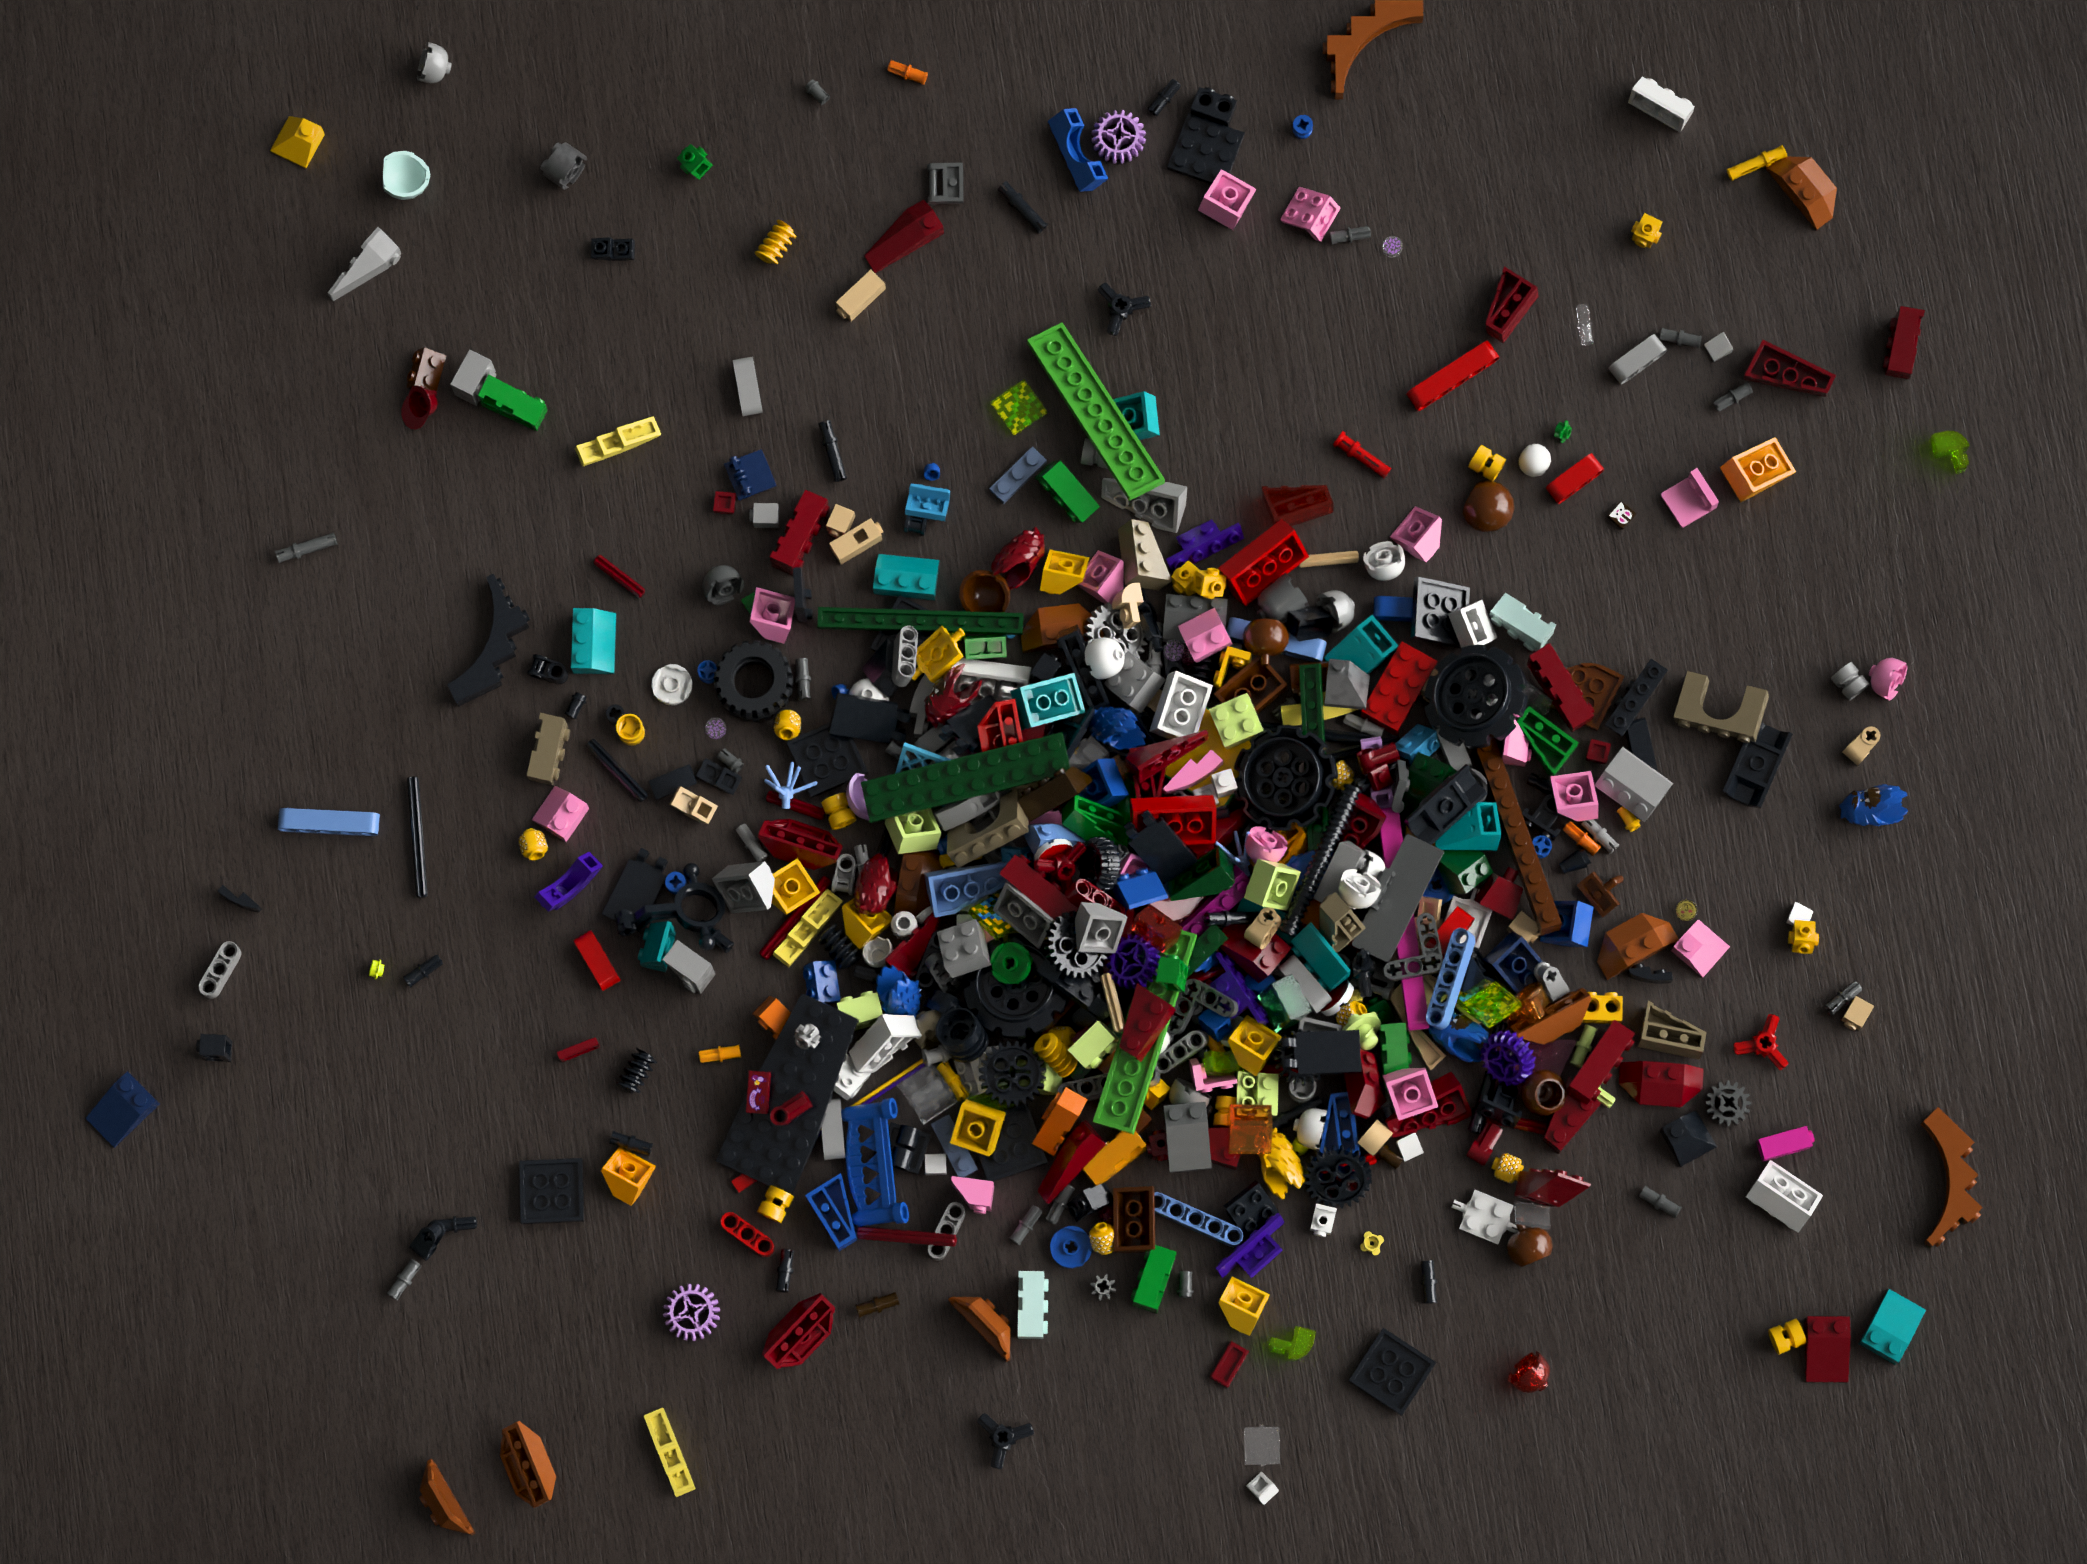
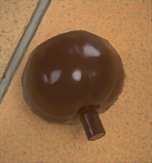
M1274 619L1253 620L1245 627L1243 642L1246 649L1256 656L1261 655V666H1269V657L1281 654L1289 643L1287 628L1282 622Z
M1547 1069L1537 1070L1523 1082L1521 1098L1525 1107L1530 1112L1540 1116H1548L1559 1111L1564 1106L1567 1098V1088L1563 1079L1557 1073Z
M1522 1218L1514 1221L1518 1232L1513 1234L1508 1240L1507 1251L1509 1257L1516 1265L1523 1267L1551 1255L1553 1248L1552 1240L1546 1230L1538 1226L1526 1228Z

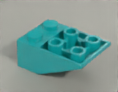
M1371 615L1335 646L1324 659L1326 661H1329V659L1349 660L1369 674L1395 654L1398 644L1376 618Z
M1478 802L1435 841V847L1441 850H1497L1501 838L1497 803Z

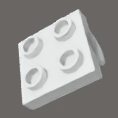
M846 1054L847 1057L842 1064L834 1091L848 1101L858 1093L871 1073L858 1072L852 1058Z

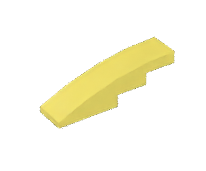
M653 416L618 427L615 431L598 436L593 441L577 445L575 450L582 466H586L642 445L661 436V433Z
M1322 692L1324 720L1358 710L1325 706L1326 692ZM1301 704L1281 706L1283 725H1302Z
M826 889L801 917L797 925L788 933L787 938L774 951L773 956L789 968L843 903V900L829 889Z
M664 1408L644 1415L675 1496L678 1497L695 1490V1485Z

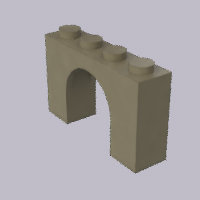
M1687 671L1674 714V719L1678 726L1683 728L1695 727L1703 733L1716 732L1718 736L1723 738L1736 737L1737 740L1744 743L1756 742L1769 698L1767 690L1747 686L1738 712L1728 719L1718 720L1711 718L1703 710V702L1709 685L1708 677Z
M1018 789L1000 797L999 815L983 831L976 833V829L970 821L947 830V855L958 868L1028 833L1029 818L1017 801L1023 796Z

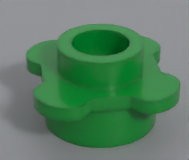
M1567 420L1564 423L1559 422L1555 429L1554 436L1561 439V443H1564L1565 439H1568L1571 435L1572 428L1568 425Z

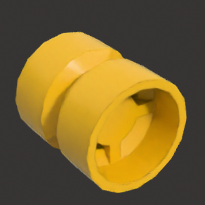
M1481 445L1473 456L1468 468L1477 473L1483 472L1485 478L1494 481L1504 466L1506 459L1498 454L1492 455L1490 449ZM1488 461L1492 462L1490 467L1486 466Z
M625 714L618 719L616 731L624 744L633 746L639 744L644 739L645 729L639 717L634 714Z
M846 793L835 794L821 802L825 813L830 815L828 821L832 830L844 828L857 820L854 812L848 808Z
M1216 1096L1215 1109L1218 1112L1214 1114L1213 1126L1217 1128L1240 1127L1241 1117L1236 1114V1097Z
M770 1185L765 1194L767 1199L761 1202L757 1212L775 1222L782 1223L786 1215L785 1208L790 1207L794 1196ZM774 1199L780 1202L779 1206L772 1203Z
M1797 1319L1786 1322L1784 1327L1778 1325L1768 1329L1770 1340L1778 1355L1789 1351L1791 1346L1797 1348L1807 1344L1804 1332Z

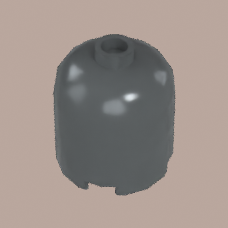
M1287 573L1281 575L1259 594L1257 601L1260 610L1257 612L1262 619H1274L1285 623L1287 622L1289 611L1309 607L1304 594L1298 586L1293 587L1290 582L1292 579Z

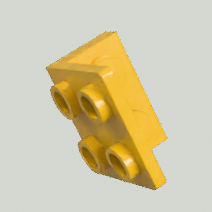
M1227 646L1226 652H1221L1219 659L1220 671L1216 670L1213 679V686L1216 687V691L1224 684L1229 664H1232V667L1242 670L1251 662V652Z

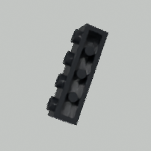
M1078 624L1060 631L1056 641L1060 651L1064 650L1066 658L1064 659L1068 669H1072L1075 673L1078 687L1081 688L1083 693L1081 698L1084 705H1088L1089 708L1092 707L1096 710L1109 705L1110 696L1103 681L1092 676L1090 665H1086L1085 649L1087 645Z

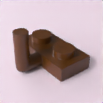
M1592 872L1577 886L1603 918L1620 904L1610 890L1622 883L1624 878L1618 875L1604 884L1598 875Z

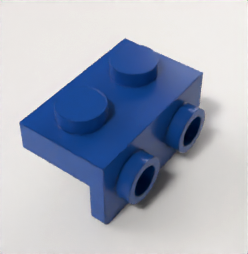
M814 961L805 965L803 977L806 980V995L823 1003L840 1002L835 962Z

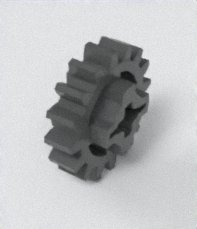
M1729 1080L1726 1081L1725 1086L1719 1082L1718 1089L1713 1086L1711 1088L1713 1094L1708 1093L1706 1095L1710 1099V1101L1705 1102L1706 1106H1710L1706 1112L1707 1114H1713L1712 1121L1716 1118L1719 1119L1718 1125H1721L1724 1121L1726 1126L1729 1127L1733 1121L1736 1126L1738 1125V1119L1745 1120L1743 1113L1749 1114L1750 1112L1746 1108L1751 1105V1102L1746 1101L1750 1095L1743 1094L1745 1087L1737 1088L1738 1082H1735L1733 1086L1730 1085ZM1724 1090H1730V1091H1733L1734 1093H1733V1094H1726V1093L1724 1092ZM1715 1098H1716V1100L1718 1101V1109H1717V1110H1716L1715 1105H1714V1100H1715ZM1739 1098L1741 1099V1102H1742L1741 1110H1740V1107L1738 1106V1099H1739ZM1731 1100V1106L1726 1108L1724 1106L1725 1101ZM1724 1113H1730L1733 1117H1725L1722 1115Z

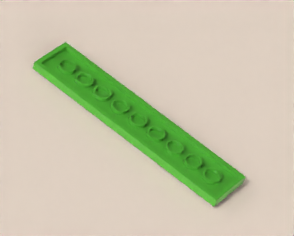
M1063 322L1027 339L1028 346L1128 500L1131 501L1164 484L1165 479Z
M1156 923L1151 940L1156 943L1155 947L1160 950L1158 955L1161 957H1166L1167 955L1179 956V959L1188 967L1197 935ZM1153 975V982L1147 981V987L1144 988L1175 1007L1179 992L1164 990L1156 982L1157 975ZM1170 1020L1142 1062L1119 1047L1123 1034L1121 1032L1093 1119L1095 1124L1134 1135Z

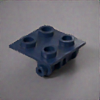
M762 449L738 459L737 456L731 457L729 459L730 462L724 464L739 501L777 486Z

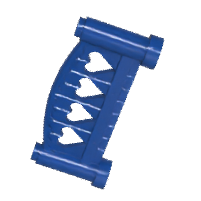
M886 1098L882 1102L845 1107V1109L841 1110L842 1120L848 1122L845 1157L848 1182L857 1206V1212L852 1215V1221L855 1226L861 1227L890 1222L902 1224L907 1223L909 1219L906 1203L896 1202L888 1119L896 1118L898 1113L894 1098ZM860 1125L874 1131L863 1143L859 1140L860 1133L858 1132V1127ZM862 1146L877 1152L867 1163L861 1161L862 1154L860 1149ZM866 1166L879 1173L869 1184H865L863 1181L865 1177L863 1168ZM868 1187L881 1194L871 1205L866 1203L865 1189Z

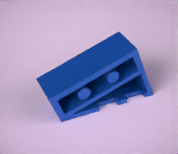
M1348 1092L1330 1094L1320 1152L1324 1153V1147L1330 1151L1332 1150V1145H1335L1336 1150H1339L1340 1146L1343 1145L1344 1150L1347 1151L1349 1147H1352V1153L1358 1150L1360 1154V1146L1357 1143L1359 1139L1356 1116L1351 1114Z
M840 1173L805 1195L839 1251L857 1241L842 1174Z

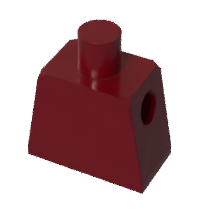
M1507 867L1503 877L1492 873L1475 896L1474 901L1513 920L1523 891L1521 886L1514 883L1519 871Z

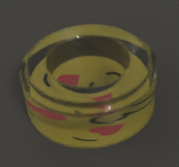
M1682 900L1676 907V914L1679 919L1690 921L1697 914V906L1691 900Z

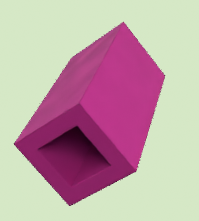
M1807 1126L1758 1139L1756 1144L1761 1160L1764 1162L1810 1149L1815 1140L1812 1131H1808Z

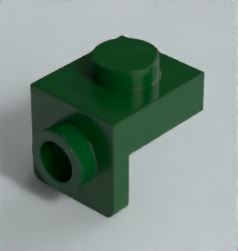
M1373 993L1371 997H1367L1362 1002L1368 1013L1376 1012L1381 1025L1388 1024L1396 1019L1387 1000L1383 999L1382 996Z

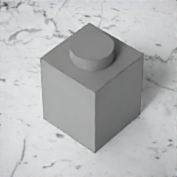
M754 503V507L750 509L749 519L750 522H753L754 528H779L778 503Z

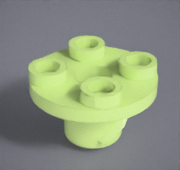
M1376 1012L1362 1015L1353 1014L1348 1018V1023L1342 1031L1359 1030L1360 1048L1370 1050L1378 1044L1376 1033L1380 1028L1381 1021Z

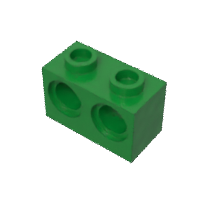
M1001 634L963 636L964 658L967 660L1007 657L1006 636Z
M1167 955L1166 957H1160L1156 982L1164 990L1185 992L1188 967L1179 959V956Z

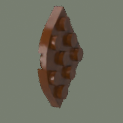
M1581 663L1570 668L1568 667L1566 669L1571 674L1575 685H1578L1581 689L1584 700L1589 702L1595 711L1593 713V720L1584 726L1597 732L1625 676L1595 663ZM1546 695L1542 705L1558 712Z

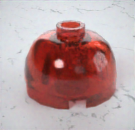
M1536 1351V1355L1531 1352L1514 1366L1517 1369L1515 1373L1512 1374L1510 1372L1508 1376V1381L1520 1392L1534 1393L1544 1390L1548 1385L1550 1367L1538 1351Z

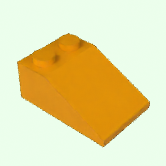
M1776 437L1732 457L1720 467L1740 502L1757 495L1796 472Z

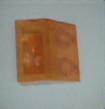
M1229 1105L1227 1113L1229 1154H1271L1272 1105Z

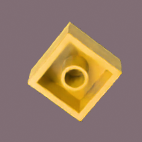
M966 1099L961 1104L950 1143L990 1156L995 1151L1006 1112Z

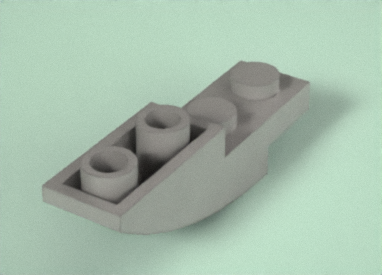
M924 674L915 691L909 711L911 717L916 718L915 738L923 736L924 733L928 732L929 722L926 721L924 700L931 694L935 683L929 681L926 674Z
M1012 788L950 803L934 814L942 829L946 831L991 809L1000 803V797L1010 792Z

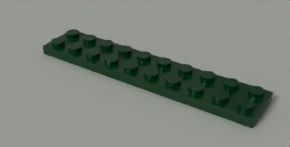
M1061 732L863 781L861 786L869 821L874 823L1039 782L1047 776L1051 779L1055 777L1053 773L1063 767L1066 770L1071 766L1064 736Z

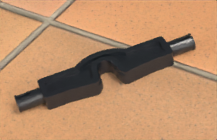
M1141 588L1143 603L1138 606V610L1143 613L1139 616L1140 625L1146 639L1152 642L1154 651L1158 653L1163 650V647L1160 643L1162 635L1156 622L1157 615L1153 605L1146 596L1144 588Z

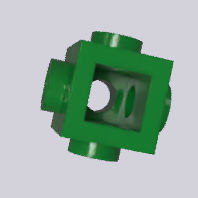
M690 144L677 157L681 162L680 168L689 175L691 173L699 180L713 166L706 158L708 154L700 146L696 148Z

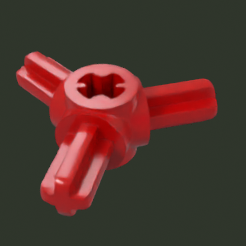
M1768 1014L1763 1030L1759 1031L1757 1036H1753L1752 1040L1733 1044L1735 1054L1741 1055L1752 1052L1755 1055L1761 1054L1764 1058L1767 1056L1778 1070L1784 1069L1789 1063L1776 1049L1778 1047L1775 1042L1777 1037L1774 1035L1780 1020L1779 1017ZM1766 1040V1044L1769 1045V1047L1767 1046L1766 1048H1762V1043L1760 1042Z

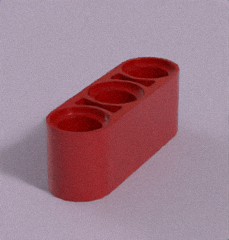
M1590 453L1546 486V490L1557 504H1560L1599 476L1605 469L1594 455Z
M1459 906L1454 909L1437 930L1443 959L1453 931L1457 928L1468 930L1475 920L1473 916ZM1431 938L1425 947L1434 948L1436 945L1435 939Z
M592 930L573 940L603 991L621 981Z
M727 1212L722 1216L721 1225L723 1229L761 1257H769L773 1254L774 1244L769 1237L733 1212ZM728 1218L736 1219L734 1227L728 1228L725 1226ZM745 1230L753 1231V1237L745 1240L742 1238V1233ZM762 1242L770 1244V1249L767 1252L759 1250V1245Z

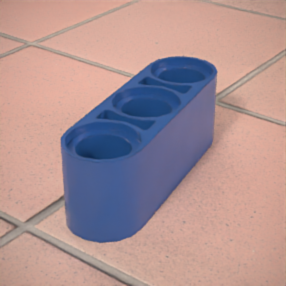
M1374 597L1373 616L1376 620L1412 622L1413 598Z

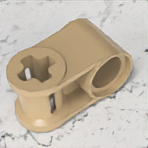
M1871 726L1865 728L1842 753L1858 766L1879 741V730ZM1873 734L1871 740H1866L1867 735Z
M1263 908L1253 923L1246 929L1244 938L1258 948L1264 949L1281 926V917L1273 908Z

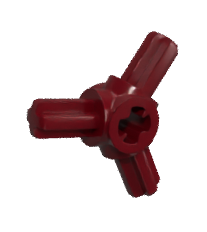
M1077 842L1066 855L1062 853L1054 855L1050 860H1035L1033 863L1034 870L1049 872L1052 876H1055L1063 888L1062 892L1065 894L1067 887L1073 884L1071 878L1075 873V862L1087 848L1082 842Z

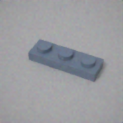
M1032 446L989 490L1005 504L1047 463V460Z
M950 1115L931 1123L957 1176L965 1178L978 1171L968 1149L950 1143L955 1127Z

